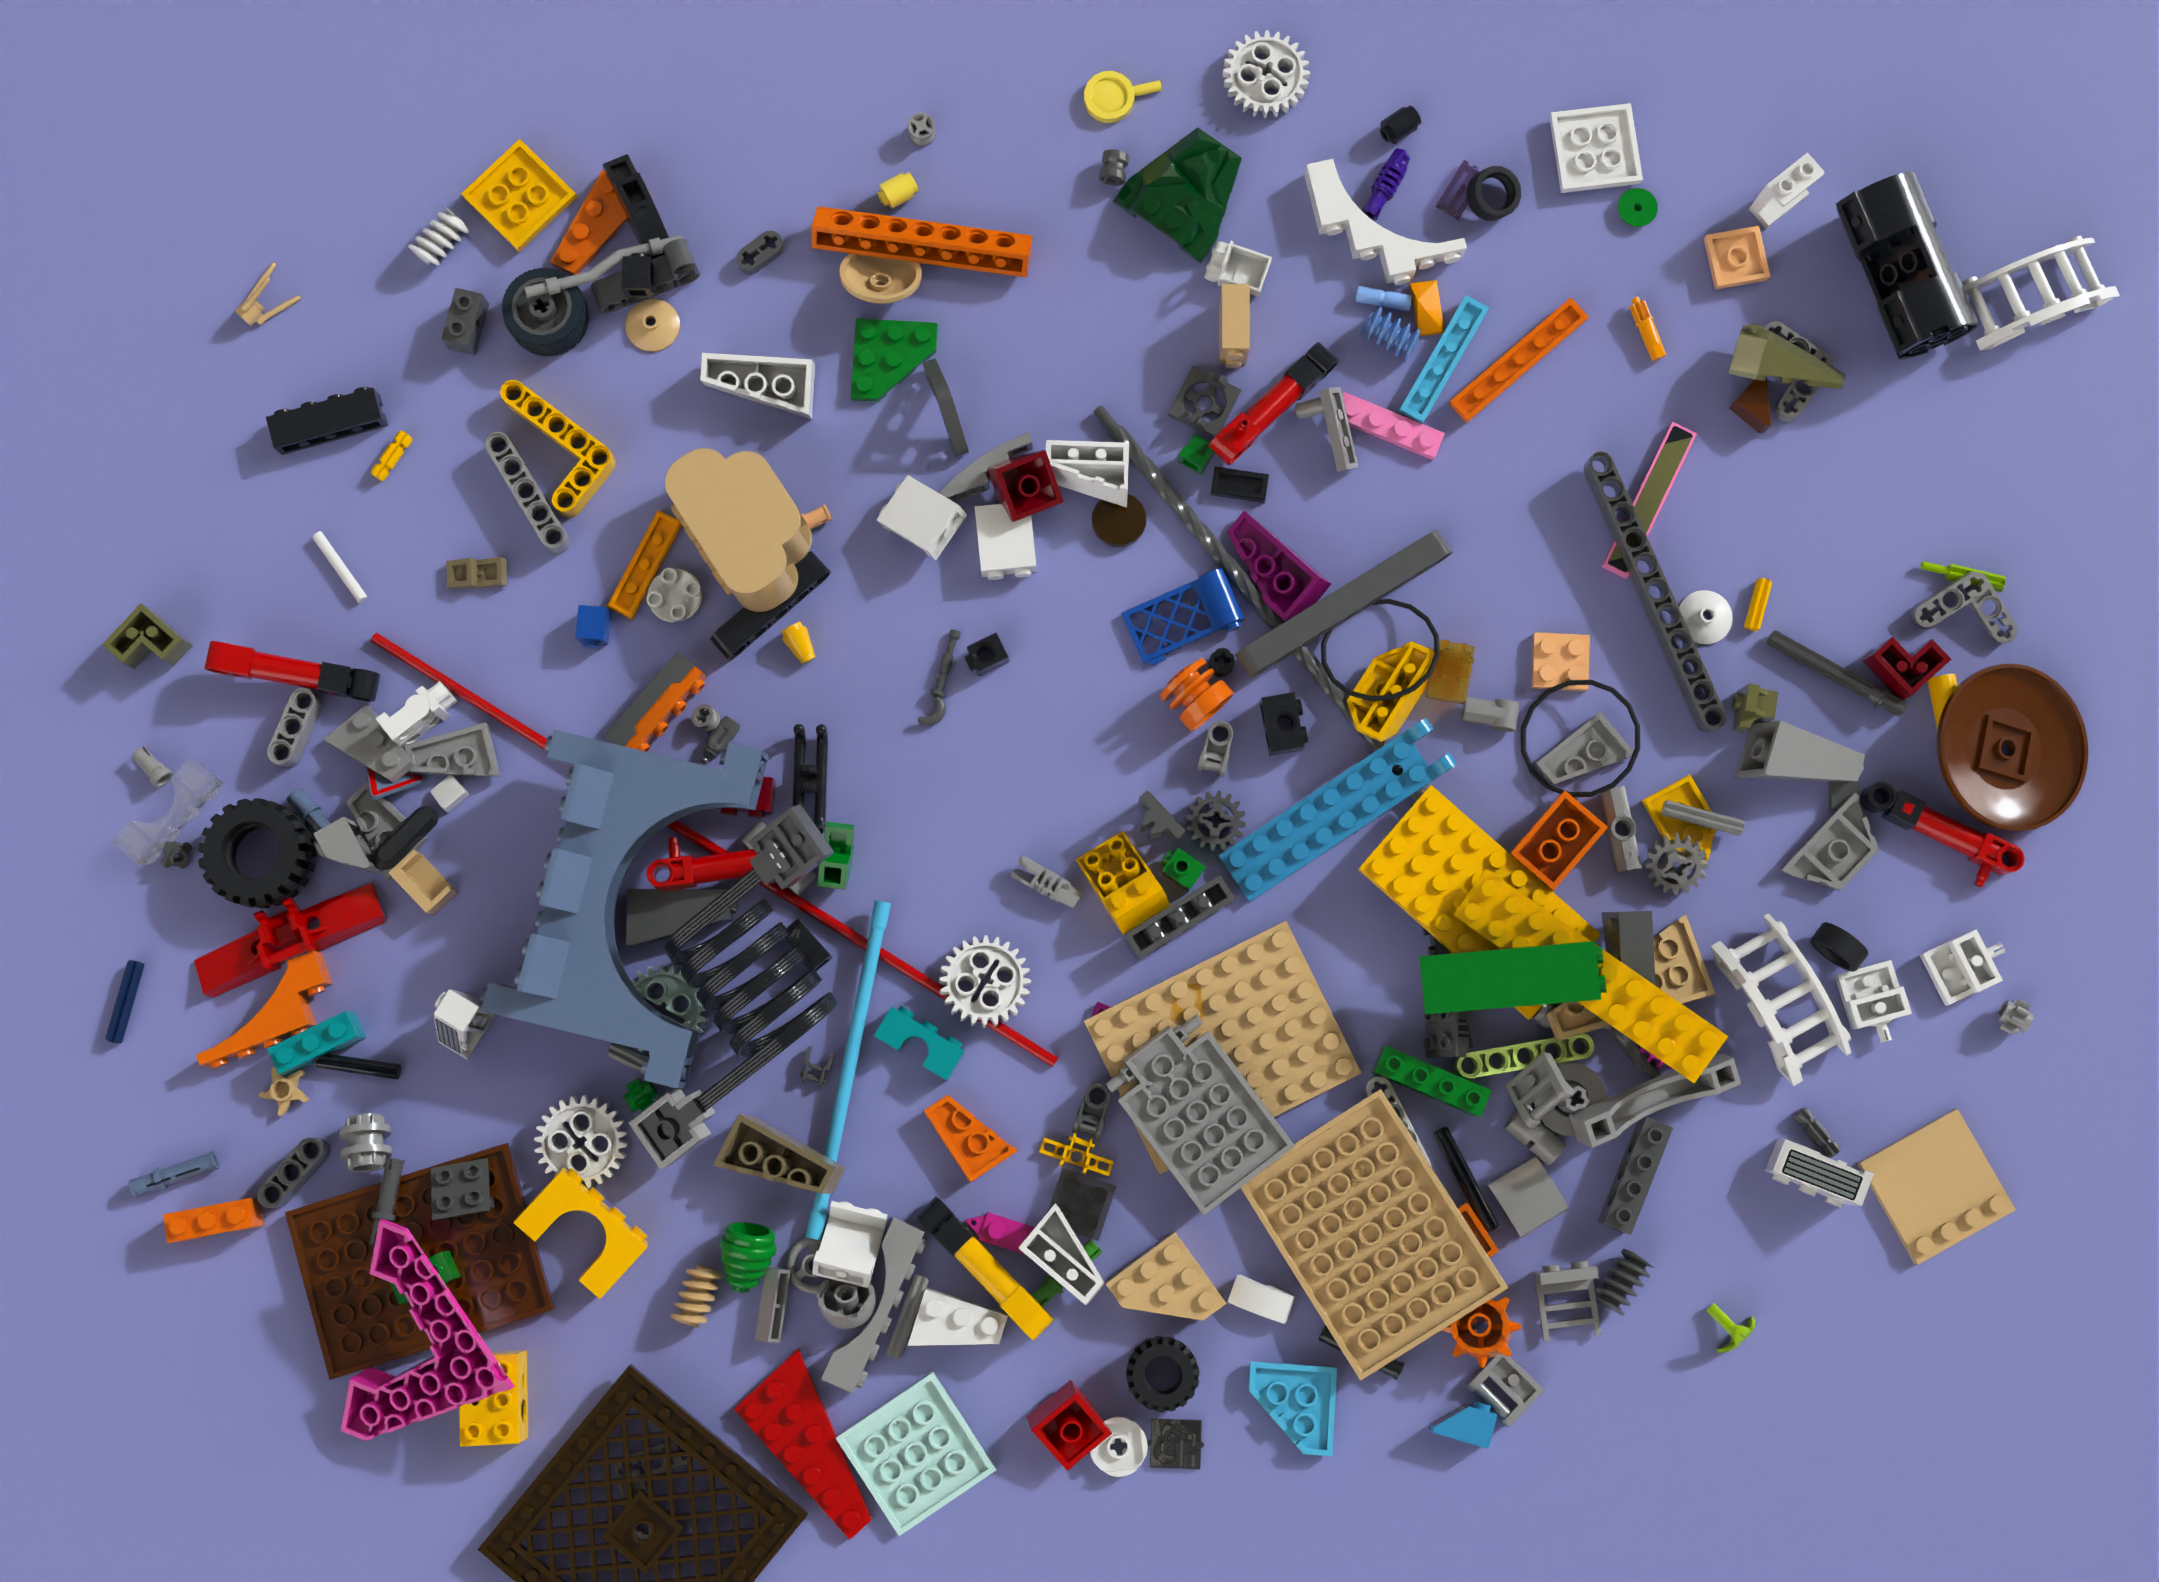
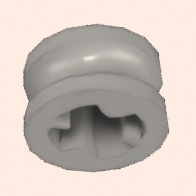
M703 704L694 710L692 722L701 731L711 732L719 725L720 714L710 705Z

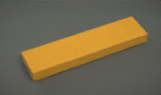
M657 510L607 605L608 609L631 620L634 619L651 582L658 574L683 526L678 519Z

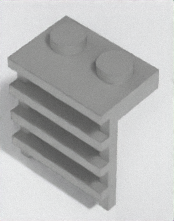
M1588 1261L1571 1262V1267L1560 1268L1559 1264L1542 1266L1541 1271H1533L1536 1285L1535 1292L1538 1299V1312L1540 1313L1541 1320L1540 1327L1544 1342L1550 1341L1549 1329L1593 1324L1594 1335H1601L1593 1279L1599 1278L1597 1266L1588 1265ZM1588 1289L1589 1300L1545 1305L1544 1294ZM1582 1307L1591 1308L1592 1317L1547 1322L1546 1312Z

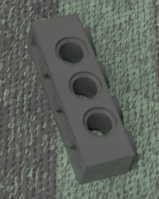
M1221 875L1127 932L1123 938L1139 961L1233 903L1235 897Z
M1643 1117L1637 1121L1598 1223L1624 1234H1632L1673 1130L1672 1127L1649 1117Z

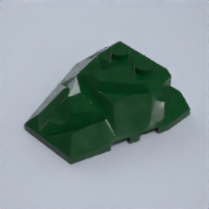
M1197 127L1162 155L1130 177L1113 200V203L1133 217L1139 216L1175 241L1179 249L1199 263H1202L1217 242L1219 228L1226 213L1228 199L1233 190L1242 158Z

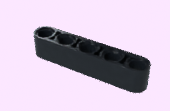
M813 551L808 552L801 561L795 564L798 572V584L790 598L777 607L765 612H754L743 607L711 636V642L729 661L741 654L827 579L831 571Z

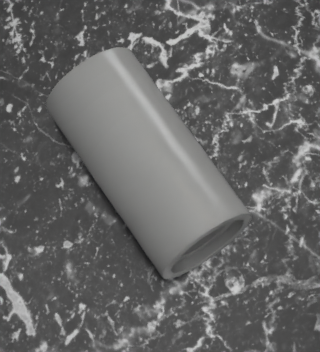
M1518 1110L1504 1127L1506 1131L1523 1145L1529 1147L1528 1149L1548 1166L1560 1156L1567 1145L1541 1122L1535 1128L1528 1127L1522 1120Z

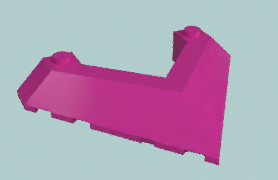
M385 1219L379 1220L369 1274L395 1284L399 1293L405 1294L412 1307L409 1311L420 1331L424 1329L432 1343V1346L429 1348L434 1356L396 1376L370 1367L350 1379L341 1431L364 1441L515 1387L408 1228Z

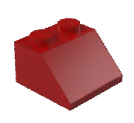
M1072 1380L1068 1381L1026 1416L1031 1431L1067 1471L1112 1434L1091 1402Z

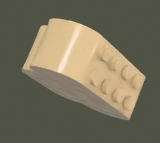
M700 448L676 460L668 469L665 477L666 491L674 503L670 508L683 525L685 532L697 547L699 554L705 563L708 564L712 574L726 594L733 593L743 607L754 612L769 611L790 598L798 584V572L795 564L801 561L809 552L812 544V533L796 504L766 459L751 451L737 452L725 459L719 452L713 449Z

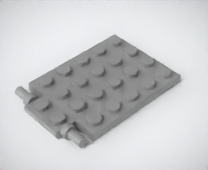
M1195 1015L1181 1027L1179 1024L1173 1029L1169 1025L1125 1057L1123 1061L1126 1065L1119 1069L1121 1072L1105 1084L1113 1093L1127 1081L1130 1083L1134 1079H1138L1140 1083L1122 1095L1117 1101L1201 1213L1206 1215L1295 1145L1209 1031L1205 1032L1187 1047L1183 1045V1042L1188 1039V1035L1203 1024L1199 1017Z

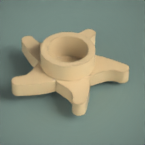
M273 1067L271 1069L273 1083L268 1091L260 1092L259 1097L276 1100L279 1105L277 1114L278 1116H284L291 1101L301 1100L304 1103L309 1101L305 1093L298 1088L299 1080L305 1075V1072L299 1070L286 1078L279 1075L276 1068Z

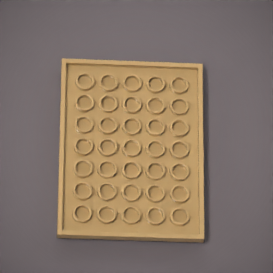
M1283 921L1084 1020L1085 1026L1111 1078L1121 1072L1119 1069L1126 1065L1123 1059L1168 1025L1171 1029L1178 1024L1181 1027L1197 1015L1203 1024L1188 1035V1039L1183 1042V1045L1187 1047L1205 1032L1209 1031L1273 1117L1362 1073L1287 921ZM1137 1078L1130 1083L1127 1081L1117 1089L1120 1097L1140 1083ZM1135 1125L1158 1174L1160 1175L1168 1171V1167Z
M1379 1089L1296 1142L1292 1149L1241 1187V1190L1360 1381L1509 1288L1382 1089Z

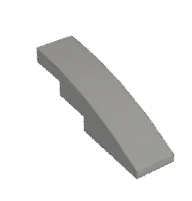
M1029 432L1001 444L975 460L956 475L939 494L956 502L990 489L988 480L990 476L987 468L1033 450V443Z

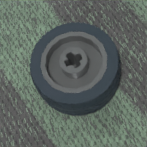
M538 268L520 274L506 289L502 304L503 319L512 337L524 349L540 356H557L571 350L582 340L585 331H587L589 321L588 306L578 286L560 290L561 293L549 295V293L530 298L526 297L524 287L544 283L545 279L552 277L557 279L568 277L564 273L551 268Z

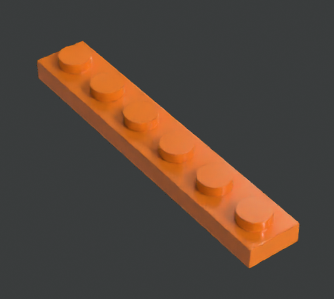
M1569 298L1451 399L1449 405L1467 424L1584 324L1589 316L1572 298Z

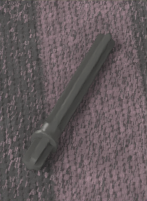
M1774 630L1768 637L1767 644L1874 703L1875 708L1881 707L1895 716H1900L1905 711L1907 703L1889 693L1886 687L1881 689L1777 630Z

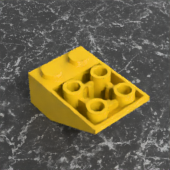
M1123 831L1075 859L1122 935L1170 906L1163 888Z

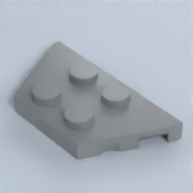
M1852 793L1779 871L1783 874L1828 888L1841 890L1879 850L1875 837L1870 833V824L1867 816L1864 817L1860 807L1858 794Z

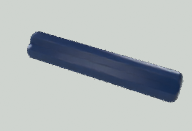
M129 960L126 964L105 1037L109 1042H123L144 969V963Z

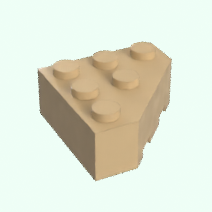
M1174 1231L1105 1282L1122 1308L1204 1321L1226 1304L1223 1297Z

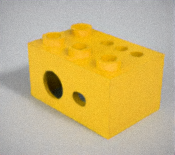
M527 1350L492 1352L515 1387L459 1407L460 1447L519 1444L528 1439ZM522 1402H523V1419H522V1416H521V1406H522Z

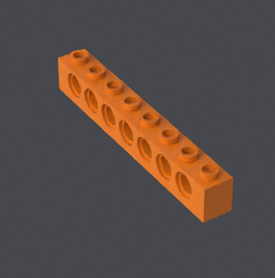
M817 206L811 226V246L814 249L1026 278L1031 259L1033 235Z

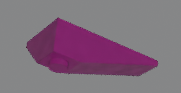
M1246 511L1242 512L1227 531L1239 556L1244 560L1249 569L1251 578L1261 591L1264 602L1284 621L1291 619L1315 604L1330 587L1331 583Z

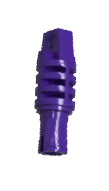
M1396 148L1387 162L1383 164L1382 170H1380L1371 187V197L1362 212L1372 220L1378 219L1383 206L1393 198L1401 180L1405 176L1410 157L1404 149Z

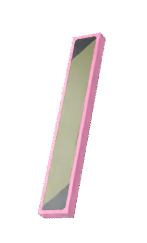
M1675 422L1669 425L1632 502L1647 537L1697 433ZM1626 536V543L1630 547L1636 548L1638 546L1636 538ZM1613 541L1601 567L1627 579L1629 571L1616 542Z

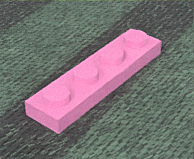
M1343 392L1342 396L1350 427L1434 460L1445 433Z

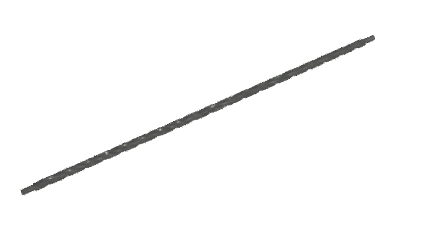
M1102 405L1097 407L1094 413L1110 431V437L1115 442L1129 443V459L1148 479L1151 486L1165 503L1175 511L1180 521L1203 545L1215 563L1229 576L1235 587L1258 611L1267 625L1273 630L1286 622L1266 605L1261 591L1253 585L1249 576L1235 559L1225 551L1220 541L1209 528L1198 519L1194 510L1183 497L1171 487L1167 478L1154 462L1144 454L1141 447L1122 425H1118ZM1306 646L1293 653L1292 655L1312 675L1317 685L1340 709L1346 720L1356 730L1347 704L1349 696L1330 681L1320 661ZM1357 731L1367 741L1373 752L1387 744L1386 740L1380 742ZM1395 765L1392 767L1394 775L1399 776L1402 774L1403 769L1401 766ZM1423 787L1412 794V799L1416 801L1426 788ZM1613 1026L1604 1027L1609 1035L1621 1045L1625 1054L1643 1075L1646 1074L1650 1079L1661 1076L1660 1072L1655 1068L1657 1064L1654 1061L1648 1062L1649 1056L1646 1053L1640 1052L1642 1048L1640 1045Z

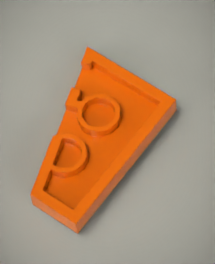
M946 1095L923 1111L969 1183L1018 1151L1001 1139L993 1130L976 1119L973 1114L949 1095Z

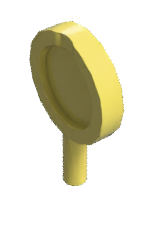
M1103 71L1094 75L1087 82L1084 90V104L1088 113L1094 119L1103 123H1116L1124 119L1131 112L1134 105V97L1162 91L1161 82L1157 80L1132 86L1130 80L1123 74L1115 71Z

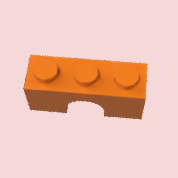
M258 1198L241 1199L163 1214L167 1243L264 1226L261 1204Z

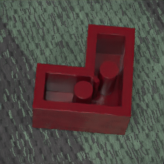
M1891 637L1880 644L1863 662L1896 697L1905 700L1918 691L1951 658L1933 639L1922 644L1910 655L1894 637Z

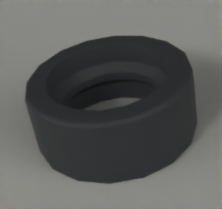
M1491 166L1475 174L1469 181L1466 190L1467 202L1471 211L1477 217L1486 221H1496L1511 214L1518 207L1521 199V185L1511 170L1503 166ZM1488 178L1499 180L1506 190L1507 200L1500 209L1490 208L1481 196L1482 183Z
M1822 923L1810 939L1812 946L1822 956L1835 965L1851 972L1857 971L1868 956V950L1857 938L1831 923Z

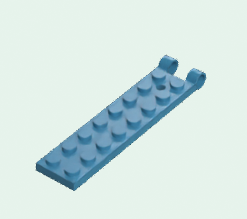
M1426 718L1218 855L1249 903L1457 765L1449 752L1428 766L1413 744L1434 730ZM1395 765H1399L1403 769L1402 774L1399 776L1392 773V767Z

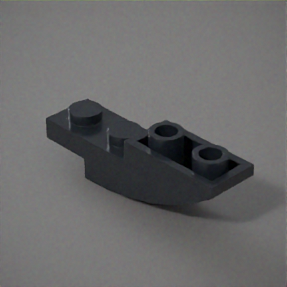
M628 154L604 163L603 170L627 215V221L639 244L648 243L649 239L658 237L660 240L669 238L652 197ZM663 250V254H658L652 256L651 254H647V256L651 257V259H655L657 257L665 255V252Z

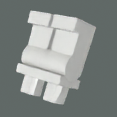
M440 681L429 690L424 686L419 687L415 690L418 695L409 697L406 700L405 706L392 716L383 712L376 718L389 737L405 749L404 745L416 742L435 727L440 719L445 721L450 717L446 710L458 701Z

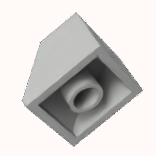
M343 816L313 833L317 840L314 845L321 857L326 856L331 861L333 860L343 865L376 874L383 873L382 869L374 865L371 845L357 822Z

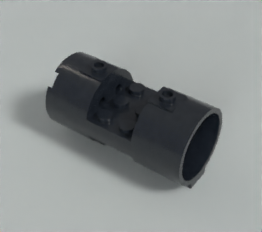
M1905 172L1887 177L1861 190L1852 192L1836 203V211L1857 260L1861 262L1878 302V311L1899 359H1909L1928 353V350L1950 344L1978 327L1977 324L1979 322L1959 274L1952 271L1935 231L1937 222L1916 173Z

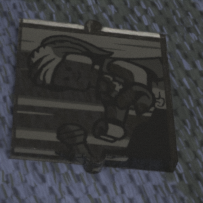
M1151 1418V1439L1148 1440V1445L1150 1446V1467L1200 1469L1201 1448L1204 1446V1443L1201 1441L1202 1420Z

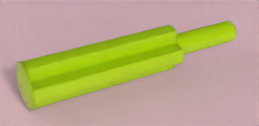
M1922 561L1920 564L1921 569L1944 574L1945 579L1952 581L1968 572L1982 573L1987 577L1994 590L1998 592L2003 591L2006 583V576L1951 563L1947 567ZM1970 579V585L1977 586L1980 582L1979 579Z

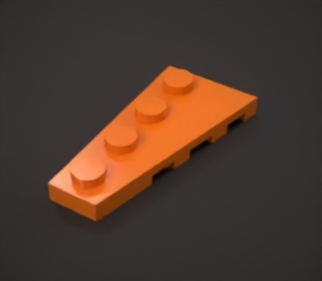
M603 169L550 261L553 266L570 275L580 274L598 255L599 249L608 240L611 241L617 234L616 231L627 221V215Z

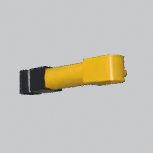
M937 1196L916 1215V1218L953 1257L957 1258L1033 1341L1054 1321L1053 1317L1005 1270L977 1240V1237L959 1218L955 1217V1214Z

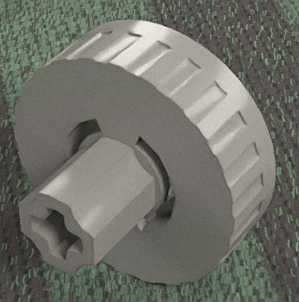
M1572 1062L1557 1063L1556 1065L1564 1080L1574 1091L1575 1101L1570 1105V1098L1562 1100L1557 1105L1558 1108L1555 1106L1540 1120L1544 1126L1556 1135L1575 1136L1569 1114L1566 1113H1574L1607 1099L1606 1088L1597 1073L1586 1065ZM1553 1086L1530 1104L1532 1110L1555 1092Z

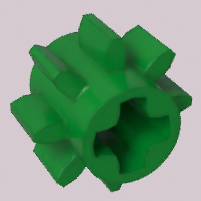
M636 1078L625 1085L628 1092L623 1097L634 1113L640 1109L642 1112L655 1103L653 1100L659 1097L651 1082H641L639 1078Z

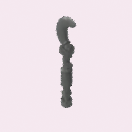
M950 630L946 653L943 654L938 670L940 674L935 675L938 683L935 689L930 691L935 708L929 716L918 718V722L923 725H935L945 715L946 707L942 699L944 696L942 688L945 684L946 675L950 672L954 658L952 655L954 647L961 634L959 631Z

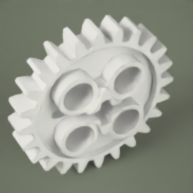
M1266 30L1264 37H1260L1259 33L1255 31L1254 39L1252 40L1248 35H1245L1244 44L1236 41V50L1229 49V58L1224 61L1226 69H1223L1222 77L1227 79L1224 80L1223 86L1230 88L1227 96H1236L1234 105L1243 103L1244 113L1249 108H1252L1254 117L1258 111L1263 112L1264 118H1267L1268 111H1272L1273 115L1278 117L1280 108L1285 113H1288L1289 104L1296 107L1298 103L1297 98L1303 99L1305 93L1303 90L1308 88L1309 82L1307 79L1310 77V71L1306 70L1309 66V61L1303 60L1305 51L1296 52L1298 43L1296 42L1290 46L1288 44L1290 36L1285 37L1282 41L1279 39L1280 32L1278 31L1274 38L1270 37L1268 30ZM1262 53L1265 54L1268 58L1261 60L1258 59L1255 55ZM1287 67L1291 71L1283 73L1278 68ZM1249 75L1254 80L1247 82L1242 79V76ZM1272 88L1277 91V94L1269 95L1265 90Z
M985 935L983 943H979L976 936H974L970 946L965 940L962 941V951L956 947L952 949L955 958L946 956L945 961L950 966L941 967V972L947 976L940 977L939 983L947 986L940 990V994L949 995L944 1004H954L951 1011L952 1015L959 1011L962 1012L960 1021L963 1022L967 1017H970L971 1026H974L977 1020H981L982 1027L985 1028L987 1021L991 1020L992 1024L996 1027L999 1017L1007 1023L1009 1020L1008 1012L1014 1016L1018 1014L1015 1005L1024 1007L1025 1001L1021 997H1028L1030 991L1023 987L1029 986L1031 980L1023 977L1029 974L1030 968H1021L1026 959H1016L1019 951L1018 948L1011 952L1008 951L1010 942L1000 946L999 937H996L993 943H989L988 936ZM983 957L988 965L984 968H978L973 964V959ZM999 961V965L991 975L989 984L987 983L984 986L976 1002H971V998L979 988L981 979L986 977L993 962ZM1001 971H1006L1011 975L1012 980L1003 983L997 978V974ZM963 980L970 981L973 989L969 992H964L959 989L958 983ZM985 995H993L998 1003L995 1006H987L982 998Z
M575 1095L571 1096L570 1105L565 1099L559 1101L560 1109L554 1105L551 1106L549 1109L553 1116L544 1114L541 1117L547 1124L536 1127L543 1134L534 1138V1141L542 1143V1146L534 1151L544 1155L538 1163L547 1162L549 1165L545 1173L554 1170L556 1175L562 1167L567 1171L572 1168L581 1175L587 1188L593 1186V1179L599 1185L604 1182L603 1174L611 1178L614 1174L610 1167L619 1169L622 1165L616 1159H624L627 1155L620 1148L629 1145L628 1142L621 1140V1137L628 1134V1131L619 1129V1126L625 1122L624 1119L618 1121L614 1119L618 1110L609 1113L607 1111L609 1102L598 1106L599 1097L594 1098L589 1103L588 1095H583L580 1102H578ZM579 1114L588 1117L590 1123L588 1128L584 1129L578 1126L576 1119ZM565 1122H568L570 1124V1127L573 1130V1132L565 1127ZM557 1133H562L567 1137L568 1143L566 1147H560L556 1144L555 1136ZM584 1136L587 1141L579 1147L576 1143L579 1138ZM597 1136H603L607 1139L608 1148L606 1150H601L596 1146L595 1139ZM590 1151H591L594 1155H597V1156H598V1158H599L598 1161H595V1160L593 1159V1156H592V1154L590 1153ZM575 1155H582L586 1159L587 1164L585 1168L581 1169L575 1166Z

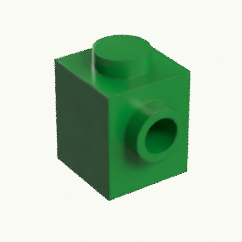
M1179 847L1175 853L1169 850L1160 863L1164 866L1161 873L1187 892L1190 891L1206 868V866Z

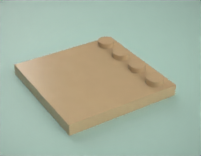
M1958 1109L1947 1112L1857 1162L1862 1172L1866 1170L1874 1173L1870 1187L1913 1263L1916 1265L2016 1210Z

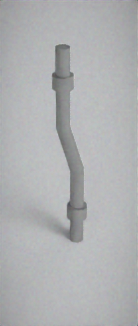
M678 235L661 240L658 237L649 239L648 243L616 250L588 272L560 279L552 277L545 279L544 283L524 287L526 297L530 298L549 293V295L561 293L560 290L593 282L622 261L623 256H630L633 253L651 254L652 256L663 254V247L667 243L676 239H682V236Z

